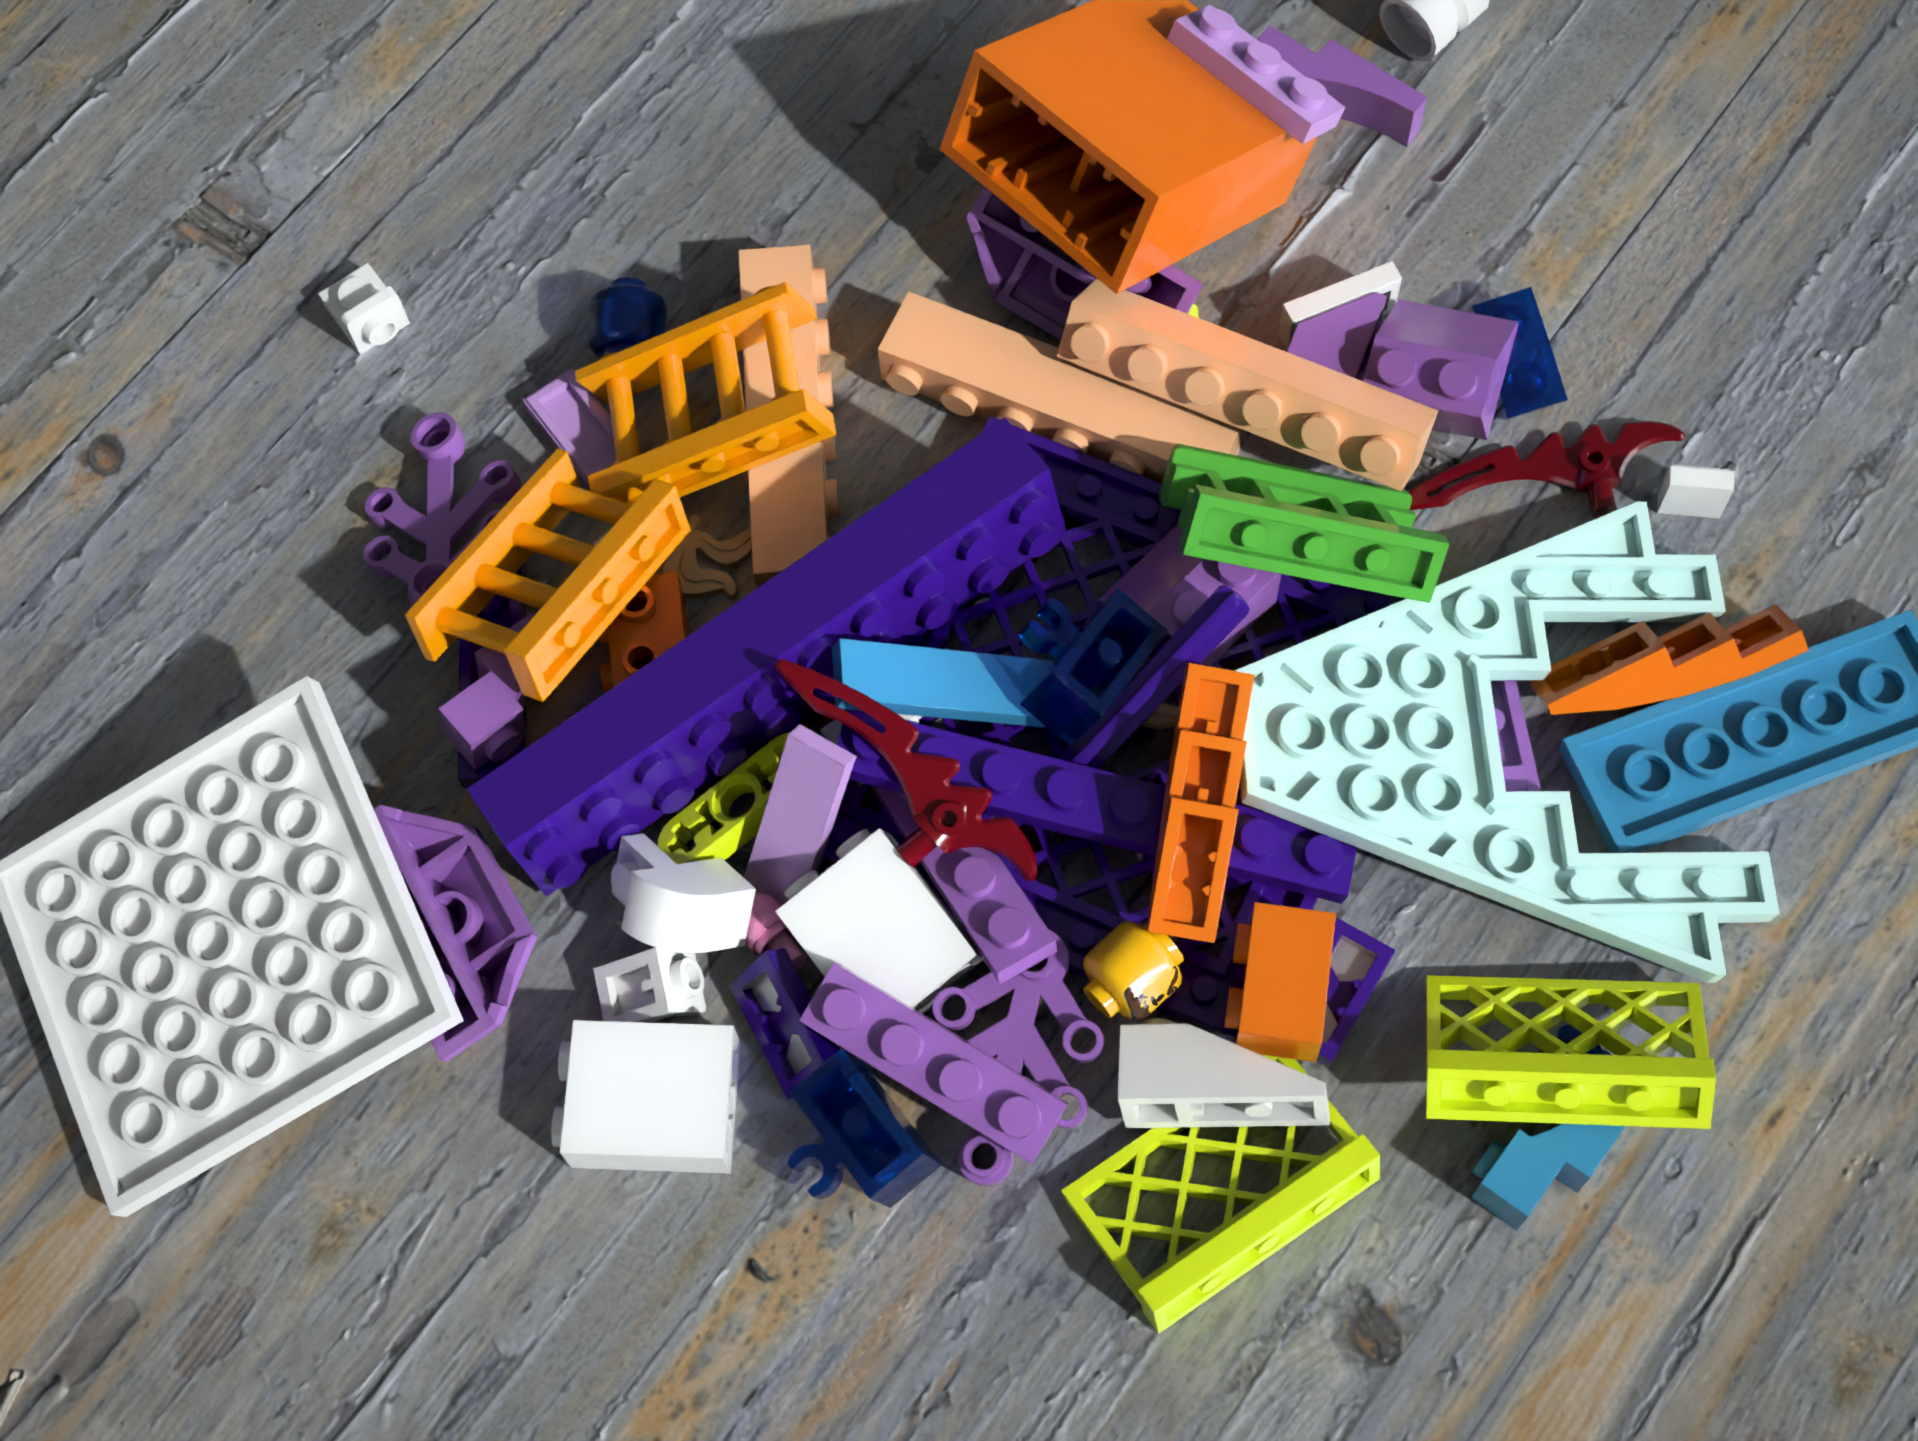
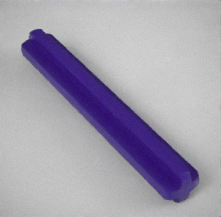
M1227 585L1219 586L1056 759L1100 769L1183 683L1186 663L1200 665L1247 616L1250 608L1243 597Z

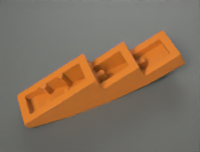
M1775 604L1726 629L1710 612L1660 637H1657L1648 625L1641 621L1551 665V671L1544 680L1528 681L1551 715L1618 710L1679 698L1739 680L1807 652L1809 649L1802 630Z
M1186 663L1163 801L1147 922L1148 932L1215 943L1239 809L1235 808L1247 744V741H1244L1243 738L1255 674Z

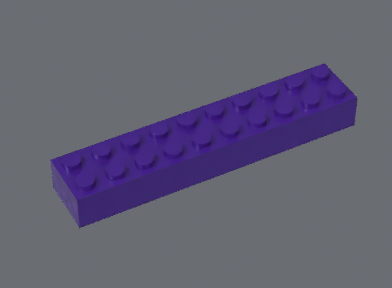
M1004 417L466 790L503 845L546 897L557 889H563L575 884L583 877L587 868L611 851L619 850L621 836L640 834L641 830L664 814L674 813L682 809L691 801L694 793L717 777L730 774L746 761L747 756L771 739L793 731L800 719L813 711L776 670L775 663L777 660L784 659L834 679L832 647L840 638L907 645L927 630L937 629L945 625L954 616L957 609L980 593H988L999 587L1010 572L1030 558L1040 557L1049 552L1056 545L1059 538L1067 533L1049 467ZM818 688L814 689L813 694L828 702L835 701L834 695Z

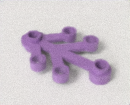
M442 412L432 413L423 417L415 424L410 436L413 447L422 460L428 464L427 517L404 503L399 494L389 487L373 491L367 497L364 504L365 512L378 528L391 529L395 527L426 547V561L422 563L405 555L395 539L390 536H380L371 540L363 551V559L375 576L384 579L395 577L408 586V599L411 606L431 587L501 509H495L487 513L480 521L479 532L453 557V544L493 501L497 503L509 501L521 489L522 485L521 479L513 466L507 461L497 460L483 468L479 475V481L454 506V465L460 461L464 454L465 436L453 417ZM505 478L503 482L495 485L500 479ZM388 505H391L388 509L381 512L383 508H385ZM389 554L387 558L379 561L384 555Z
M1050 931L1056 940L1058 952L1048 957L1047 964L1042 970L1037 972L1025 970L1000 985L990 972L963 989L956 987L946 988L935 997L933 1014L943 1027L949 1030H961L973 1021L975 1011L1014 991L1008 1016L969 1039L968 1042L992 1057L997 1056V1060L1020 1074L1025 1062L1037 1084L1059 1098L1064 1095L1076 1097L1080 1105L1078 1114L1070 1120L1060 1119L1057 1123V1126L1060 1128L1072 1129L1081 1125L1086 1119L1088 1103L1078 1089L1069 1085L1034 1025L1041 996L1063 1028V1046L1073 1060L1079 1063L1095 1061L1104 1050L1105 1039L1100 1028L1095 1023L1086 1020L1065 985L1064 979L1070 966L1069 952L1062 939ZM953 997L962 998L966 1004L964 1015L955 1021L945 1019L942 1013L945 1002ZM1085 1029L1096 1035V1045L1092 1051L1081 1054L1073 1050L1071 1042L1076 1032ZM977 1131L968 1135L961 1143L958 1150V1164L962 1173L970 1181L981 1186H994L1003 1182L1010 1175L1014 1166V1153ZM983 1144L992 1145L997 1154L994 1165L986 1170L977 1169L972 1160L974 1150Z

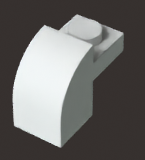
M644 833L621 836L617 863L611 872V893L625 906L621 927L623 931L650 946L682 953H706L745 946L756 888L725 860L715 858L676 864Z

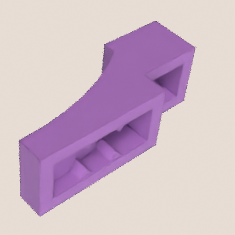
M1270 25L1258 37L1257 40L1275 48L1285 62L1305 77L1320 82L1330 96L1345 106L1340 119L1375 130L1406 147L1420 132L1427 97L1336 41L1330 39L1316 54Z
M540 609L534 610L510 627V629L518 632L521 631ZM482 647L475 652L479 680L438 708L444 735L475 771L489 760L498 762L505 759L517 749L522 741V736L526 734L523 712L530 697L522 694L506 655L486 647Z

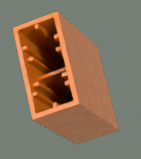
M1093 0L974 50L939 149L1116 294L1285 204L1317 139L1315 137L1304 144L1300 143L1167 40L1176 19L1199 10L1188 0Z

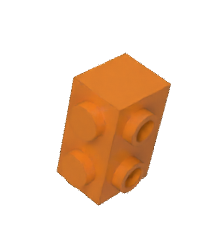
M678 571L653 574L598 638L600 643L609 642L610 662L600 663L601 683L604 694L690 635L686 597Z
M1254 902L1250 924L1237 923L1232 963L1245 964L1242 988L1229 987L1224 1028L1237 1029V1045L1260 1055L1309 1062L1317 1061L1323 1038L1336 913Z

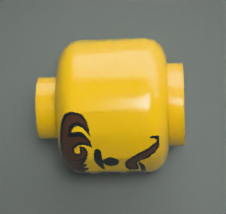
M1124 921L1085 956L1083 966L1090 982L1083 988V991L1091 1003L1107 1018L1110 1019L1118 1012L1123 1017L1132 1021H1141L1181 985L1182 976L1178 965L1184 961L1183 955L1168 935L1148 932L1147 923L1142 926L1132 921Z

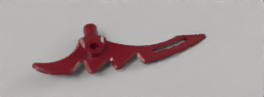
M1635 421L1623 423L1614 440L1609 442L1601 427L1597 424H1591L1569 448H1566L1562 435L1558 432H1552L1525 459L1519 457L1514 446L1506 445L1460 462L1431 476L1407 490L1412 496L1409 510L1445 506L1469 491L1498 482L1538 480L1562 484L1574 488L1577 492L1587 493L1592 516L1599 518L1617 510L1612 488L1621 485L1624 470L1635 454L1645 447L1658 442L1682 441L1685 438V434L1679 428L1667 423ZM1488 467L1493 468L1491 471L1453 485L1433 497L1427 496V494L1463 476Z
M784 659L776 661L775 668L779 674L816 713L833 718L859 733L881 753L895 772L907 797L912 818L919 825L914 832L896 847L898 853L911 867L914 868L937 846L945 854L961 848L980 847L995 851L1010 860L1026 881H1033L1036 878L1037 861L1029 841L1017 824L1008 817L982 819V813L992 800L991 791L987 788L950 784V779L960 770V763L957 759L911 752V747L919 737V731L902 717L865 694L835 679ZM814 689H821L864 711L886 727V731L881 733L846 710L813 694Z

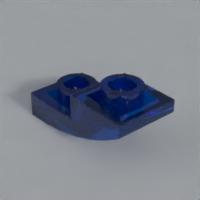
M1528 287L1473 305L1472 309L1475 314L1518 322L1517 333L1500 391V398L1507 420L1567 402L1565 389L1532 288Z

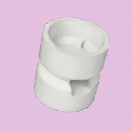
M1385 0L1380 6L1379 16L1388 38L1400 51L1415 60L1429 61L1456 37V32H1461L1488 8L1490 0Z

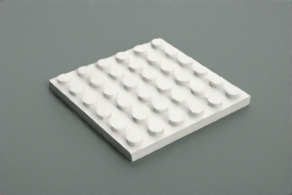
M305 676L0 860V912L110 1215L129 1216L464 1021L319 682L308 676Z

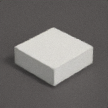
M1670 465L1657 494V513L1719 519L1734 491V471L1720 468Z

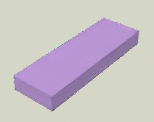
M801 724L788 734L744 878L756 888V891L773 896L781 905L789 901L784 893L795 881L810 871L816 870L818 873L856 759L854 754Z

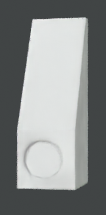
M1152 1018L1136 1025H1120L1118 1102L1126 1128L1330 1125L1326 1083L1188 1023L1176 1024L1167 1019Z

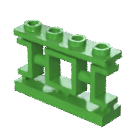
M1175 444L1172 447L1158 496L1163 506L1181 510L1178 527L1183 529L1178 546L1183 555L1427 603L1431 602L1450 545L1443 534L1412 528L1416 514L1414 511L1409 510L1412 496L1407 490L1403 489L1400 492L1384 485L1183 444Z

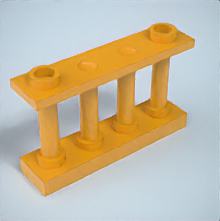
M783 282L776 286L764 287L758 290L755 295L623 351L606 354L597 362L575 370L576 381L609 405L616 461L611 467L588 476L590 491L632 504L654 479L676 485L679 497H683L836 436L833 413L807 391L799 388L790 334L791 329L817 319L815 308L789 284ZM766 340L775 397L771 402L746 411L737 352ZM713 362L721 419L712 426L692 433L684 374ZM661 384L668 440L664 445L640 454L632 396Z
M557 448L405 614L425 659L436 662L457 637L505 654L522 694L544 702L691 531L676 485L654 479L632 504L582 489L568 452ZM570 511L614 525L595 546L552 532ZM533 552L577 566L558 588L515 574ZM496 594L540 609L519 632L476 617Z

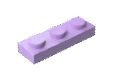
M1208 5L1174 21L1167 38L1170 43L1300 143L1304 144L1337 126L1345 106L1330 96L1320 82L1305 77L1285 62L1275 48L1259 42L1239 27L1229 13Z

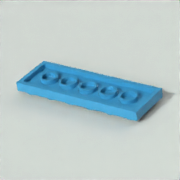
M1912 609L1811 646L1807 652L1748 677L1687 696L1669 699L1564 738L1558 749L1610 853H1639L1918 747V620Z

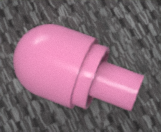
M755 892L745 944L755 955L760 956L767 950L785 948L796 970L800 969L805 964L807 955L794 941L796 938L775 912L782 905L776 898L767 893Z

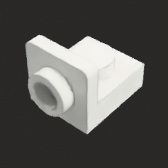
M369 263L318 293L324 307L360 355L375 345H381L390 341L399 330L410 324L396 292L391 286H385Z
M655 947L593 968L603 1021L653 1023L671 1016H694L706 1011L703 994L704 976L697 963L695 953L674 952Z

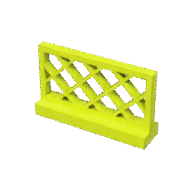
M1427 975L1426 1119L1711 1129L1716 1073L1714 1058H1709L1700 983ZM1440 999L1469 1000L1478 1007L1465 1016L1459 1017L1440 1004ZM1518 1002H1537L1546 1010L1530 1020L1513 1009L1512 1006ZM1586 1004H1605L1615 1012L1599 1022L1580 1008ZM1655 1006L1686 1007V1014L1669 1024L1649 1010ZM1493 1018L1513 1030L1497 1042L1478 1030V1028ZM1562 1020L1582 1032L1581 1035L1567 1044L1547 1031ZM1633 1022L1653 1036L1636 1046L1617 1034V1032ZM1462 1040L1476 1051L1446 1049ZM1531 1042L1545 1053L1515 1051ZM1600 1044L1615 1055L1585 1053ZM1670 1046L1685 1057H1656V1055Z
M1262 1055L1308 1075L1295 1059ZM1329 1100L1330 1125H1327V1127L1340 1143L1321 1156L1293 1152L1297 1126H1288L1284 1150L1245 1145L1248 1127H1239L1236 1143L1198 1138L1200 1127H1190L1189 1137L1178 1135L1188 1127L1152 1128L1061 1190L1064 1200L1137 1298L1144 1315L1158 1334L1380 1180L1379 1152L1364 1134L1358 1137ZM1159 1147L1186 1150L1181 1182L1143 1176L1147 1155ZM1196 1152L1234 1157L1229 1189L1190 1183ZM1243 1159L1282 1164L1279 1185L1266 1194L1238 1190ZM1135 1164L1133 1174L1123 1173ZM1291 1166L1302 1167L1301 1170L1289 1177ZM1105 1184L1131 1188L1125 1220L1096 1216L1084 1199ZM1140 1190L1178 1195L1173 1227L1135 1222ZM1188 1197L1226 1202L1223 1224L1210 1233L1183 1229ZM1236 1204L1247 1206L1234 1215ZM1109 1232L1122 1233L1120 1247ZM1132 1235L1170 1241L1167 1263L1142 1279L1128 1259ZM1180 1243L1193 1244L1178 1254Z

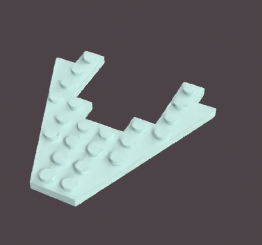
M1637 501L1437 585L1430 603L1404 599L1235 670L1255 674L1243 738L1244 741H1247L1240 777L1241 800L1246 805L1706 983H1716L1726 976L1718 923L1770 922L1780 914L1769 851L1579 853L1570 791L1506 792L1491 681L1545 679L1551 671L1544 622H1691L1709 612L1718 621L1726 612L1716 555L1655 554L1647 502Z

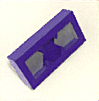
M1339 918L1335 920L1323 1038L1317 1062L1328 1068L1332 1065L1396 951Z
M785 948L765 951L729 985L787 1099L807 1095L844 1062L834 1042L799 1021L810 1003L811 997Z

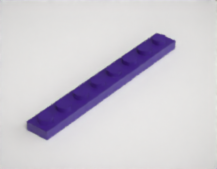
M846 709L847 712L860 718L881 733L886 731V727L864 711ZM907 721L919 731V737L911 747V752L957 759L960 763V770L950 779L951 785L987 788L991 791L992 800L983 814L999 818L1008 817L1015 822L1156 857L1166 786ZM842 723L837 745L856 756L849 780L905 794L895 772L881 753L863 736ZM1238 804L1235 805V808L1239 809L1227 875L1340 904L1346 900L1349 894L1357 847L1262 810Z

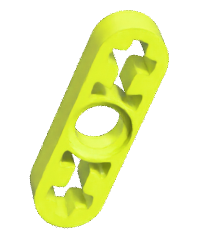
M790 732L774 738L668 821L659 835L658 847L676 864L715 858L726 860L754 838L758 833L771 790L768 791L763 786L762 782L767 779L773 785ZM745 793H755L754 804L747 813L736 818L729 817L730 807L739 796ZM714 820L722 826L718 831L710 824ZM694 838L696 846L691 851H688L686 844Z

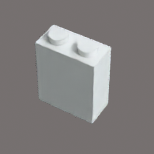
M880 828L873 834L864 829L853 835L837 849L836 855L840 860L824 873L819 875L816 870H813L795 881L784 893L789 901L775 912L824 976L828 973L833 962H838L915 1010L920 1011L934 1000L939 992L949 988L983 961L958 920L917 867H911L898 853L896 847L899 844L893 836Z
M573 1020L571 1041H562L559 1050L558 1075L560 1081H567L564 1107L556 1106L553 1112L551 1126L553 1147H560V1154L571 1168L731 1174L741 1047L734 1026Z

